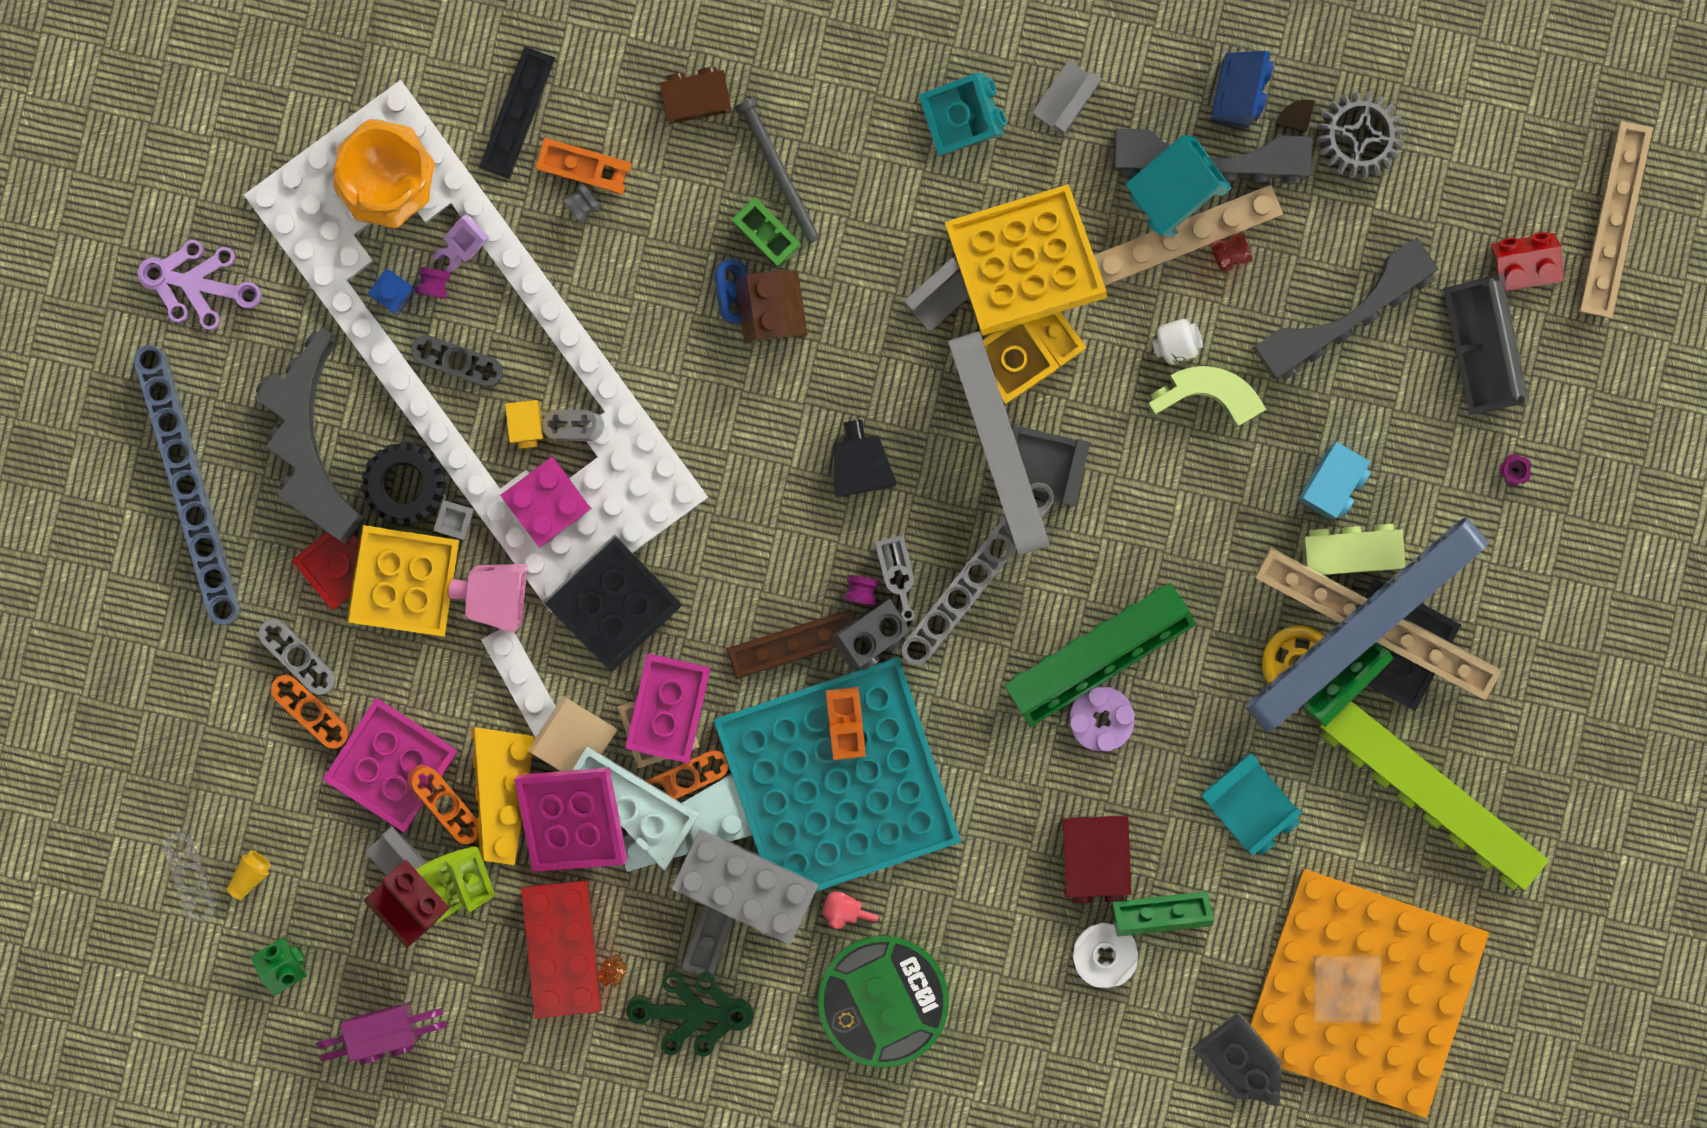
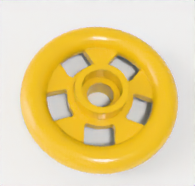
M1306 625L1289 626L1277 632L1269 640L1262 657V671L1267 684L1271 683L1321 640L1325 634L1316 628ZM1304 638L1310 640L1309 649L1296 648V639ZM1280 647L1289 651L1284 659V663L1275 660Z

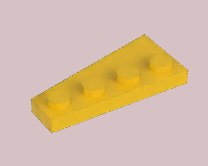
M470 726L471 738H473L474 754H472L473 768L476 769L477 787H475V797L478 801L479 817L477 818L479 851L483 861L515 865L522 815L514 779L518 775L530 774L533 754L528 749L534 742L535 736Z

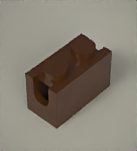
M717 67L699 69L698 75L685 77V73L671 74L666 76V81L660 82L668 124L732 112L724 70L717 71Z

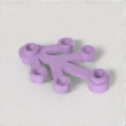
M188 240L182 249L164 260L151 257L140 264L137 272L140 283L147 289L157 290L168 308L169 318L176 323L185 322L189 317V310L184 304L178 303L168 284L182 287L200 316L201 326L207 330L217 329L221 319L218 313L210 309L200 291L235 299L240 306L246 309L255 308L262 299L260 288L252 282H243L238 286L204 279V277L220 267H230L234 264L235 253L228 247L219 248L214 256L185 274L172 270L188 259L197 260L203 256L204 247L197 240ZM197 244L199 252L194 256L189 255V246ZM224 251H228L231 255L230 260L226 263H222L219 259L220 254ZM153 268H158L160 271V276L156 280H151L149 277V272ZM247 290H252L255 293V297L251 302L244 300L243 296ZM182 307L184 310L183 317L179 319L174 318V309ZM209 314H213L216 318L215 324L212 326H207L204 321L205 317Z

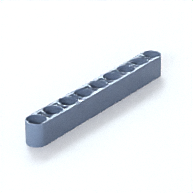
M145 345L135 353L134 364L209 618L214 623L230 625L239 618L241 607L170 364L165 352L155 346ZM155 352L159 358L158 365L148 370L144 366V358L148 353ZM164 383L168 388L167 396L163 400L157 401L153 397V389L156 385ZM173 414L177 419V425L174 430L166 432L162 428V420L165 416ZM182 445L186 450V457L182 462L175 463L171 458V452L174 447ZM191 476L195 481V488L192 493L184 494L180 489V483L183 478ZM200 507L204 512V520L201 524L194 526L189 520V514L194 508ZM204 539H210L214 547L213 552L207 557H203L198 551L199 543ZM213 570L220 571L223 576V581L217 588H212L207 582L208 574ZM222 601H227L232 607L231 615L227 619H221L216 612L218 604Z
M1468 517L1459 520L1255 695L1245 708L1267 732L1275 729L1483 551L1489 541Z

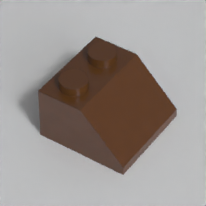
M770 271L746 274L735 279L745 344L808 336L798 271Z

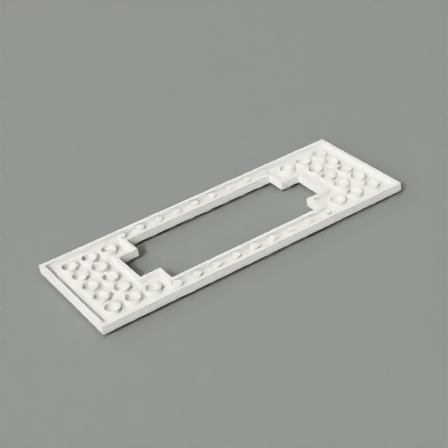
M401 80L244 194L245 198L515 564L527 565L526 580L542 602L614 534L634 553L708 498ZM367 120H383L411 127L435 162L430 201L417 211L425 223H428L451 205L454 206L461 217L468 214L489 237L483 245L485 250L605 411L600 415L604 421L603 433L596 440L586 441L597 455V458L569 478L592 509L541 548L537 546L500 496L527 476L529 472L525 470L502 488L497 485L348 282L374 262L355 237V235L372 223L354 219L349 209L334 190L333 170L338 145ZM592 422L587 424L582 429L586 430L587 428L591 427Z

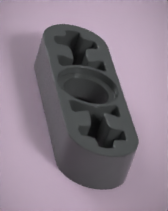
M429 335L418 337L412 345V355L422 365L484 387L496 386L502 380L503 368L492 357ZM427 342H432L431 348L441 353L442 346L448 347L442 357V366L436 365L439 361L438 357L428 355L426 359H422V353L418 351L419 346H426ZM455 352L463 353L467 359L466 366L459 371L452 370L448 364L450 355ZM473 357L479 358L475 364L486 368L489 363H492L493 370L497 372L496 377H489L488 381H484V375L473 370L472 377L468 376L467 373L473 365Z

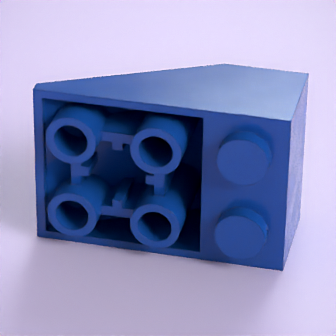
M1269 51L1231 52L1224 55L1210 121L1249 128L1253 121L1257 122L1258 117L1264 111L1267 94L1261 92L1264 90L1265 85L1267 86L1268 81H1270L1274 65L1273 61H1268Z

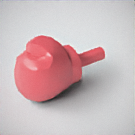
M839 891L829 893L822 908V914L828 920V926L835 929H841L847 922L855 924L857 917L877 923L879 918L878 915L860 910L861 902Z

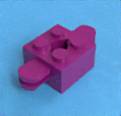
M407 1002L346 1019L340 1023L343 1035L316 1042L317 1049L345 1042L346 1047L319 1055L320 1061L323 1062L348 1055L350 1062L359 1060L360 1065H365L378 1061L383 1057L382 1053L388 1051L391 1052L392 1057L408 1053L414 1049L413 1045L420 1040L419 1035L447 1027L445 1020L421 1027L416 1025V1022L443 1015L442 1008H437L414 1015L411 1003Z

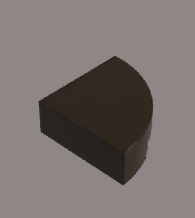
M1299 100L1291 103L1279 114L1275 125L1306 133L1315 100Z

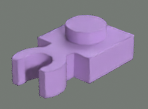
M467 214L462 216L444 236L443 239L449 246L436 251L434 259L438 260L445 255L448 256L450 264L446 267L445 271L451 272L460 266L461 259L464 262L470 260L489 237Z

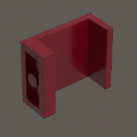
M1128 816L1062 818L1065 897H1072V903L1092 902L1091 896H1105V902L1124 901V895H1132Z
M406 859L382 879V884L363 900L406 949L426 933L450 909Z

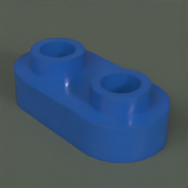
M727 259L718 264L714 271L719 313L730 324L741 323L740 310L738 314H734L730 310L731 303H735L739 307L735 279L748 274L747 267L738 259ZM726 271H730L734 275L732 282L726 280Z

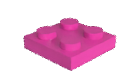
M553 456L500 495L539 548L592 509Z

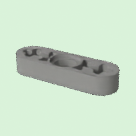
M272 619L262 624L259 629L261 643L309 691L322 695L329 693L334 688L336 676L333 670L283 621ZM269 627L275 629L281 627L282 630L279 635L285 642H288L290 637L294 639L293 643L285 647L282 655L278 652V649L283 646L277 640L269 642L267 639L270 635L267 631ZM296 647L302 648L307 656L305 663L299 667L293 666L288 659L290 651ZM313 659L317 662V665L312 668L318 674L326 672L328 675L325 679L328 685L325 688L323 686L314 687L315 678L309 672H307L305 678L301 675L302 671L310 667Z

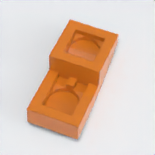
M859 687L826 690L833 760L866 757Z

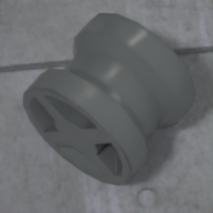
M583 183L577 186V191L574 194L566 195L562 198L581 224L587 220V215L591 212H598L602 209Z

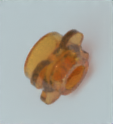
M614 954L611 959L607 958L599 970V975H601L599 981L606 987L609 984L616 987L626 974L628 965L622 962L623 959L617 954Z

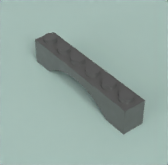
M1117 128L1115 131L1113 171H1121L1122 177H1134L1170 145L1162 141L1150 130ZM1279 135L1267 145L1251 153L1231 158L1211 159L1227 182H1235L1238 176L1251 177L1250 182L1270 183V178H1283L1284 184H1302L1303 179H1308L1311 176L1312 137Z
M1416 237L1386 258L1382 273L1374 289L1362 304L1351 313L1335 322L1318 327L1302 329L1280 328L1252 349L1273 380L1281 376L1285 381L1300 371L1297 364L1306 358L1312 363L1327 353L1324 346L1333 340L1339 345L1354 335L1351 328L1360 322L1366 327L1381 317V314L1378 312L1379 309L1388 303L1391 308H1394L1408 298L1405 294L1406 291L1414 286L1421 290L1433 282L1435 278L1432 274L1439 270V268L1418 237Z

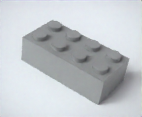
M700 828L672 886V890L791 945L819 884Z

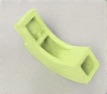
M1209 366L1186 368L1170 375L1168 378L1174 388L1170 390L1167 385L1150 395L1153 401L1147 404L1154 416L1186 397L1194 395L1206 396L1214 399L1224 408L1235 428L1266 410L1256 392L1243 379L1227 370Z

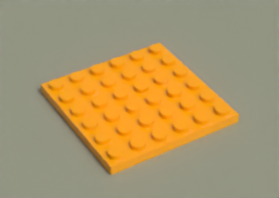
M1303 868L1250 1025L1282 1062L1281 1068L1427 1118L1490 932Z

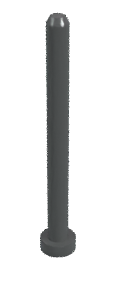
M752 97L736 105L734 108L738 115L743 113L806 240L813 243L818 240L819 235L754 108L758 103L755 97Z

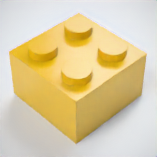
M1029 322L994 332L983 340L1004 406L1059 369V365Z

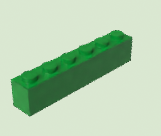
M1170 582L1164 587L1154 589L1149 596L1138 603L1128 605L1120 614L1109 621L1099 623L1091 632L1083 637L1073 639L1065 648L1057 653L1044 657L1036 666L1028 671L1016 674L1004 686L1031 728L1196 626L1190 610Z

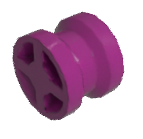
M420 267L418 274L421 280L420 284L416 286L415 293L446 299L447 291L445 286L446 282L450 280L451 273Z
M847 575L849 587L848 591L844 593L843 600L875 606L876 599L873 595L874 590L879 586V580Z

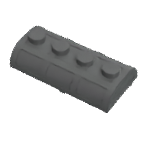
M1496 274L1443 288L1469 415L1530 402L1503 274Z

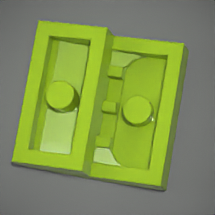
M476 846L443 855L415 869L450 907L435 924L461 907L470 913L496 896L480 851Z

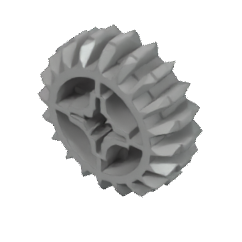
M1358 91L1353 92L1352 102H1350L1345 94L1340 97L1342 107L1334 101L1329 104L1334 115L1326 111L1321 115L1328 124L1319 123L1317 125V130L1326 133V135L1316 138V142L1319 144L1327 143V147L1320 150V155L1324 156L1331 153L1333 157L1326 164L1330 167L1336 161L1339 162L1341 165L1336 171L1339 175L1343 173L1346 167L1350 168L1348 174L1350 179L1355 178L1357 170H1360L1362 179H1367L1369 168L1375 176H1379L1381 174L1379 164L1385 169H1389L1392 166L1387 156L1392 159H1398L1400 156L1398 151L1392 147H1402L1404 145V141L1395 138V136L1403 134L1405 129L1403 127L1394 128L1393 125L1402 119L1401 116L1396 115L1390 118L1388 114L1393 111L1394 105L1390 104L1384 110L1380 107L1384 102V97L1382 96L1375 103H1372V92L1366 93L1364 101H1361ZM1353 110H1360L1356 124L1336 125L1338 119L1343 114ZM1370 113L1374 114L1382 122L1386 135H1382V132L1375 131L1371 127ZM1363 124L1362 129L1366 131L1364 134L1367 133L1368 138H1365L1358 147L1359 142L1355 140L1357 137H1353V133H1356ZM1335 135L1350 144L1351 158L1343 154L1338 148ZM1377 144L1385 146L1382 153L1376 158L1360 161L1365 146H1376Z

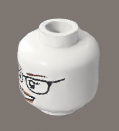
M1184 318L1159 326L1157 329V339L1152 340L1156 356L1158 358L1163 357L1169 365H1177L1195 359L1199 354V349L1203 348L1198 326L1196 323L1191 324Z

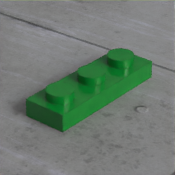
M1375 642L1301 706L1302 709L1326 727L1394 659L1387 649Z
M1207 891L1115 901L1111 905L1117 937L1209 927L1214 922Z

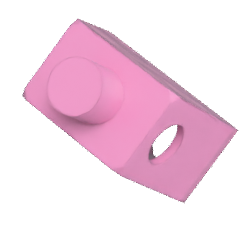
M527 565L475 566L469 572L468 581L451 580L449 598L466 600L465 617L509 632H516L523 621Z

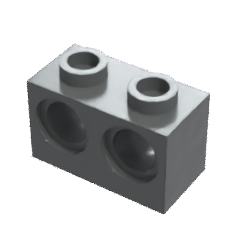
M887 599L879 602L833 634L830 639L851 670L860 667L866 670L880 660L877 656L886 649L892 652L903 645L905 642L903 637L910 633L911 630L892 601ZM883 619L891 627V632L887 637L879 630V624ZM857 637L862 639L865 644V651L862 655L856 653L853 647L854 640Z

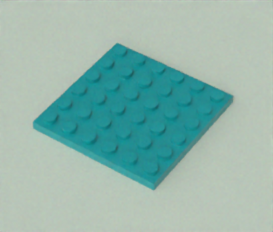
M899 657L873 665L866 670L861 669L713 719L759 856L818 883L819 886L816 891L961 843ZM859 687L866 757L833 760L826 690Z

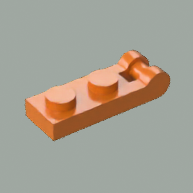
M544 137L535 169L623 195L626 187L623 182L626 173H630L632 163ZM604 167L614 169L611 180L602 178Z

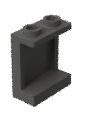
M1014 424L1012 430L1030 485L1044 483L1053 491V502L1074 507L1090 442L1066 438ZM1036 488L1033 490L1035 498L1049 500L1048 492L1045 489Z

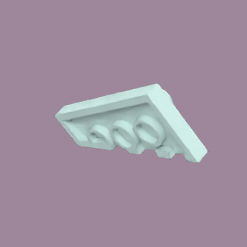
M586 747L573 770L610 767L621 827L665 871L699 816V813L590 747Z
M732 774L682 803L699 813V816L673 858L688 854L700 828L729 842L752 835ZM630 834L623 837L627 855V862L625 863L627 872L657 863L647 851H644L635 842L636 840Z

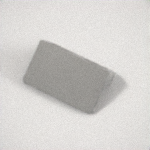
M1068 61L1033 110V115L1064 136L1100 84L1102 78L1092 71L1088 74L1073 62Z
M952 257L904 300V305L928 331L934 330L969 298L959 264Z
M391 826L382 834L380 839L366 850L367 855L386 876L405 859L414 869L427 863L394 826Z

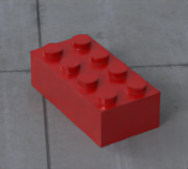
M589 879L522 887L535 1019L600 1012L602 1010Z

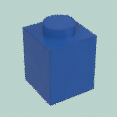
M386 268L367 294L398 316L415 293V288Z

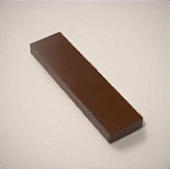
M851 609L726 648L735 678H743L836 648L830 637L854 620ZM857 637L854 642L859 641L860 638Z

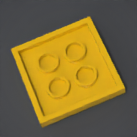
M361 525L347 622L445 637L450 605L449 587L451 580L454 579L459 540Z

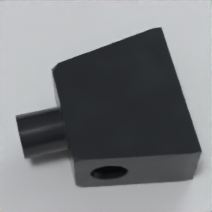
M862 419L844 422L846 441L834 444L835 497L895 487L896 480L879 435L865 437Z

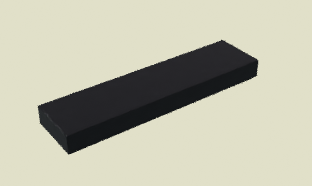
M524 47L480 163V169L509 180L511 179L556 60L555 57Z

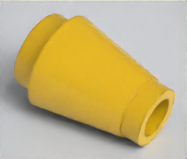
M252 850L247 855H242L229 886L226 888L227 892L234 898L243 900L248 893L269 875L270 862L264 856Z

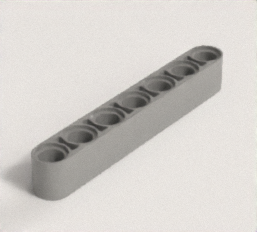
M976 331L949 340V346L1018 555L1021 556L1048 547L1050 543L981 333Z
M1034 483L1031 485L1032 491L1036 488H1043L1049 495L1047 504L1038 507L1042 518L1054 501V494L1048 485ZM1006 516L906 639L902 646V654L908 663L920 665L932 656L1016 551ZM1002 539L1007 543L1008 551L1004 557L996 558L990 553L989 545L993 540ZM981 564L987 569L988 574L984 582L975 583L970 579L969 570L973 565ZM961 590L966 594L967 603L963 608L957 609L950 605L948 599L952 591ZM939 615L946 620L947 626L943 633L935 634L929 629L928 622L932 616ZM920 641L925 645L926 654L923 658L914 659L909 655L908 646L911 642Z

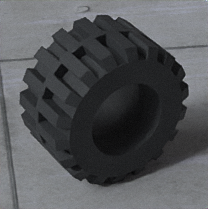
M390 444L383 450L379 449L374 453L375 456L372 460H368L366 471H363L362 474L363 485H361L362 493L365 494L366 499L364 500L371 507L374 514L387 522L409 526L426 521L431 514L434 515L438 511L437 507L440 503L442 504V500L445 498L443 494L447 483H445V473L440 466V462L430 452L415 444ZM400 465L414 467L419 471L423 479L420 495L414 501L406 504L393 501L388 496L385 488L388 474Z

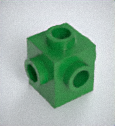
M285 937L280 938L250 956L259 979L273 996L307 977L303 967L306 958L297 944L292 947Z

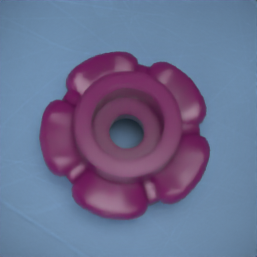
M1511 454L1505 458V462L1501 463L1499 472L1505 478V483L1510 486H1517L1519 483L1525 484L1531 477V463L1526 457ZM1514 467L1519 469L1518 473L1513 472Z

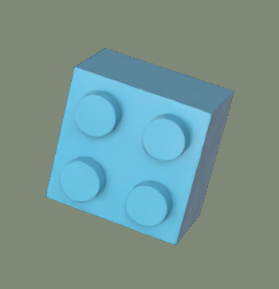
M1338 442L1331 444L1297 501L1330 521L1338 516L1340 518L1345 516L1354 502V499L1350 497L1353 490L1362 488L1371 473L1367 469L1370 461Z

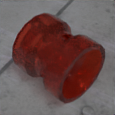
M1241 231L1231 235V238L1225 242L1219 240L1210 244L1216 263L1222 273L1232 270L1233 266L1238 263L1244 265L1253 261L1249 245Z

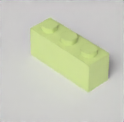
M1394 524L1374 525L1375 531L1362 532L1361 526L1344 527L1342 528V534L1329 535V529L1309 530L1310 536L1302 538L1304 565L1322 575L1403 569L1406 567L1403 529L1394 530Z

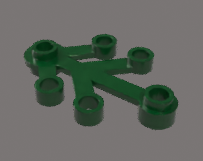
M669 971L664 975L663 987L669 993H676L687 1006L652 1004L648 997L636 995L629 1000L626 1009L627 1017L636 1024L646 1023L650 1018L686 1020L673 1033H668L662 1038L661 1049L667 1055L677 1054L681 1043L707 1020L719 1021L706 1035L701 1034L695 1038L694 1051L697 1055L703 1057L711 1054L713 1045L728 1031H741L749 1027L752 1023L754 1012L752 1006L746 1000L740 998L731 999L715 982V977L711 973L702 972L696 978L695 986L697 991L701 994H709L720 1007L707 1006L683 982L681 974L677 971ZM674 977L679 981V984L670 986L667 983V979ZM702 979H708L712 984L705 988L699 982ZM640 1007L644 1009L645 1014L637 1016L633 1010ZM734 1011H739L743 1014V1018L735 1020L731 1017V1014ZM667 1040H674L677 1046L675 1048H668L665 1042ZM701 1041H706L709 1044V1048L702 1050L697 1044Z

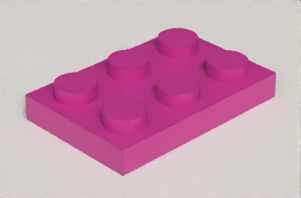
M647 653L625 749L689 763L711 668Z

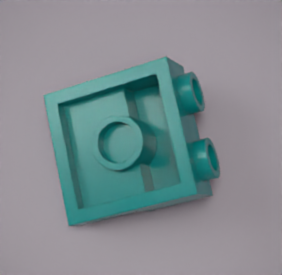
M974 73L918 94L938 156H944L968 146L978 145L1005 135L1002 127L1007 125L1006 117L1001 108L996 109L993 96L997 94L996 86L991 77L986 78L985 73Z

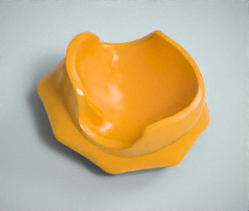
M370 119L362 123L338 145L333 170V187L355 220L379 224L389 228H398L430 201L435 162L411 127L378 119Z

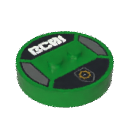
M876 935L851 943L833 958L821 980L818 1008L821 1023L827 1036L843 1054L864 1065L895 1067L920 1057L936 1042L948 1016L949 995L940 967L926 950L905 938L891 935Z

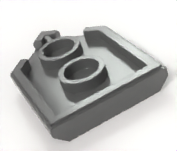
M1240 1012L1233 1015L1192 1047L1233 1098L1246 1101L1253 1099L1264 1101L1268 1105H1280L1282 1062Z

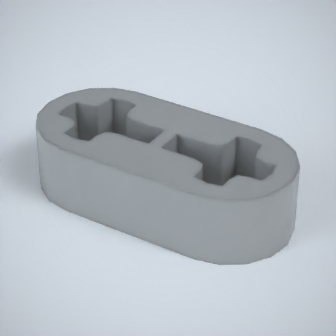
M553 410L546 414L542 426L545 435L555 440L593 441L603 433L604 421L599 414L588 410ZM563 421L568 423V427H560L556 430L555 424ZM592 422V426L586 430L579 428V423Z

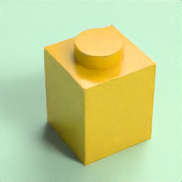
M538 400L505 404L509 442L511 444H517L518 449H529L537 447V441H544L541 407Z

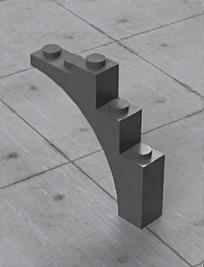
M321 327L318 332H312L305 342L306 349L299 358L295 357L288 364L285 378H281L274 372L270 377L265 376L256 388L257 395L254 398L285 420L282 425L278 424L272 429L268 436L269 443L266 445L269 450L296 468L293 474L289 473L282 480L279 486L281 491L277 496L339 541L347 544L365 518L346 502L332 483L322 463L315 437L314 405L317 385L326 360L339 340L331 332Z

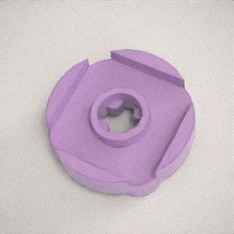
M1096 687L1074 701L1070 710V727L1076 740L1084 747L1093 751H1111L1123 745L1132 734L1135 713L1130 701L1121 692L1109 687ZM1104 710L1108 711V719L1111 721L1108 727L1102 725L1100 728H1097L1095 726L1097 720L1093 717L1094 713H1103Z

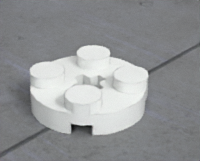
M1101 922L1089 926L1078 936L1074 944L1072 957L1075 968L1083 980L1095 987L1110 988L1122 985L1133 975L1137 967L1138 951L1135 940L1131 935L1117 937L1114 924ZM1111 947L1113 949L1111 956L1114 958L1113 962L1104 961L1102 964L1097 961L1100 956L1097 953L1098 949Z

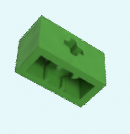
M756 197L732 219V223L777 269L784 265L801 248V243Z

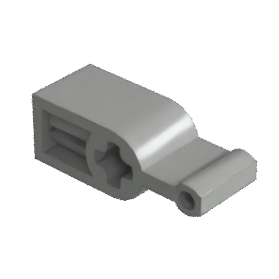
M904 535L877 541L875 546L885 585L891 593L900 596L903 608L901 617L905 622L913 621L914 611L909 607L906 593L913 586L914 576ZM889 544H892L897 563L896 566H894ZM900 571L902 576L907 575L909 581L904 583L903 589H898L897 585H891L890 579L894 578V572ZM905 612H910L911 617L906 618L904 616Z

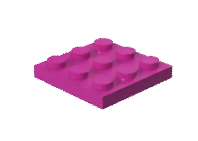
M376 697L322 780L405 833L424 805L408 785L410 771L416 766L426 765L434 769L442 777L459 750ZM420 774L418 777L420 783L417 786L422 785L432 793L434 788L428 782L430 775Z
M610 767L518 775L514 779L532 872L624 865L627 862Z

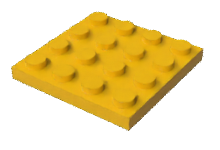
M1069 184L945 222L946 231L959 264L982 336L1108 298Z

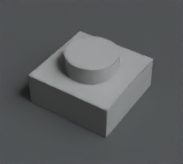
M442 500L433 531L466 541L475 509Z

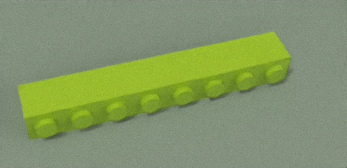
M1352 701L1326 727L1320 723L1317 726L1323 731L1320 735L1322 739L1334 748L1340 744L1348 751L1345 756L1359 768L1365 764L1374 772L1371 776L1372 779L1385 789L1391 785L1399 792L1396 797L1410 809L1416 805L1425 813L1422 818L1435 829H1438L1440 826L1451 833L1447 838L1461 850L1466 846L1476 853L1473 859L1486 870L1493 867L1502 875L1498 879L1514 891L1518 887L1526 891L1549 862L1547 857Z

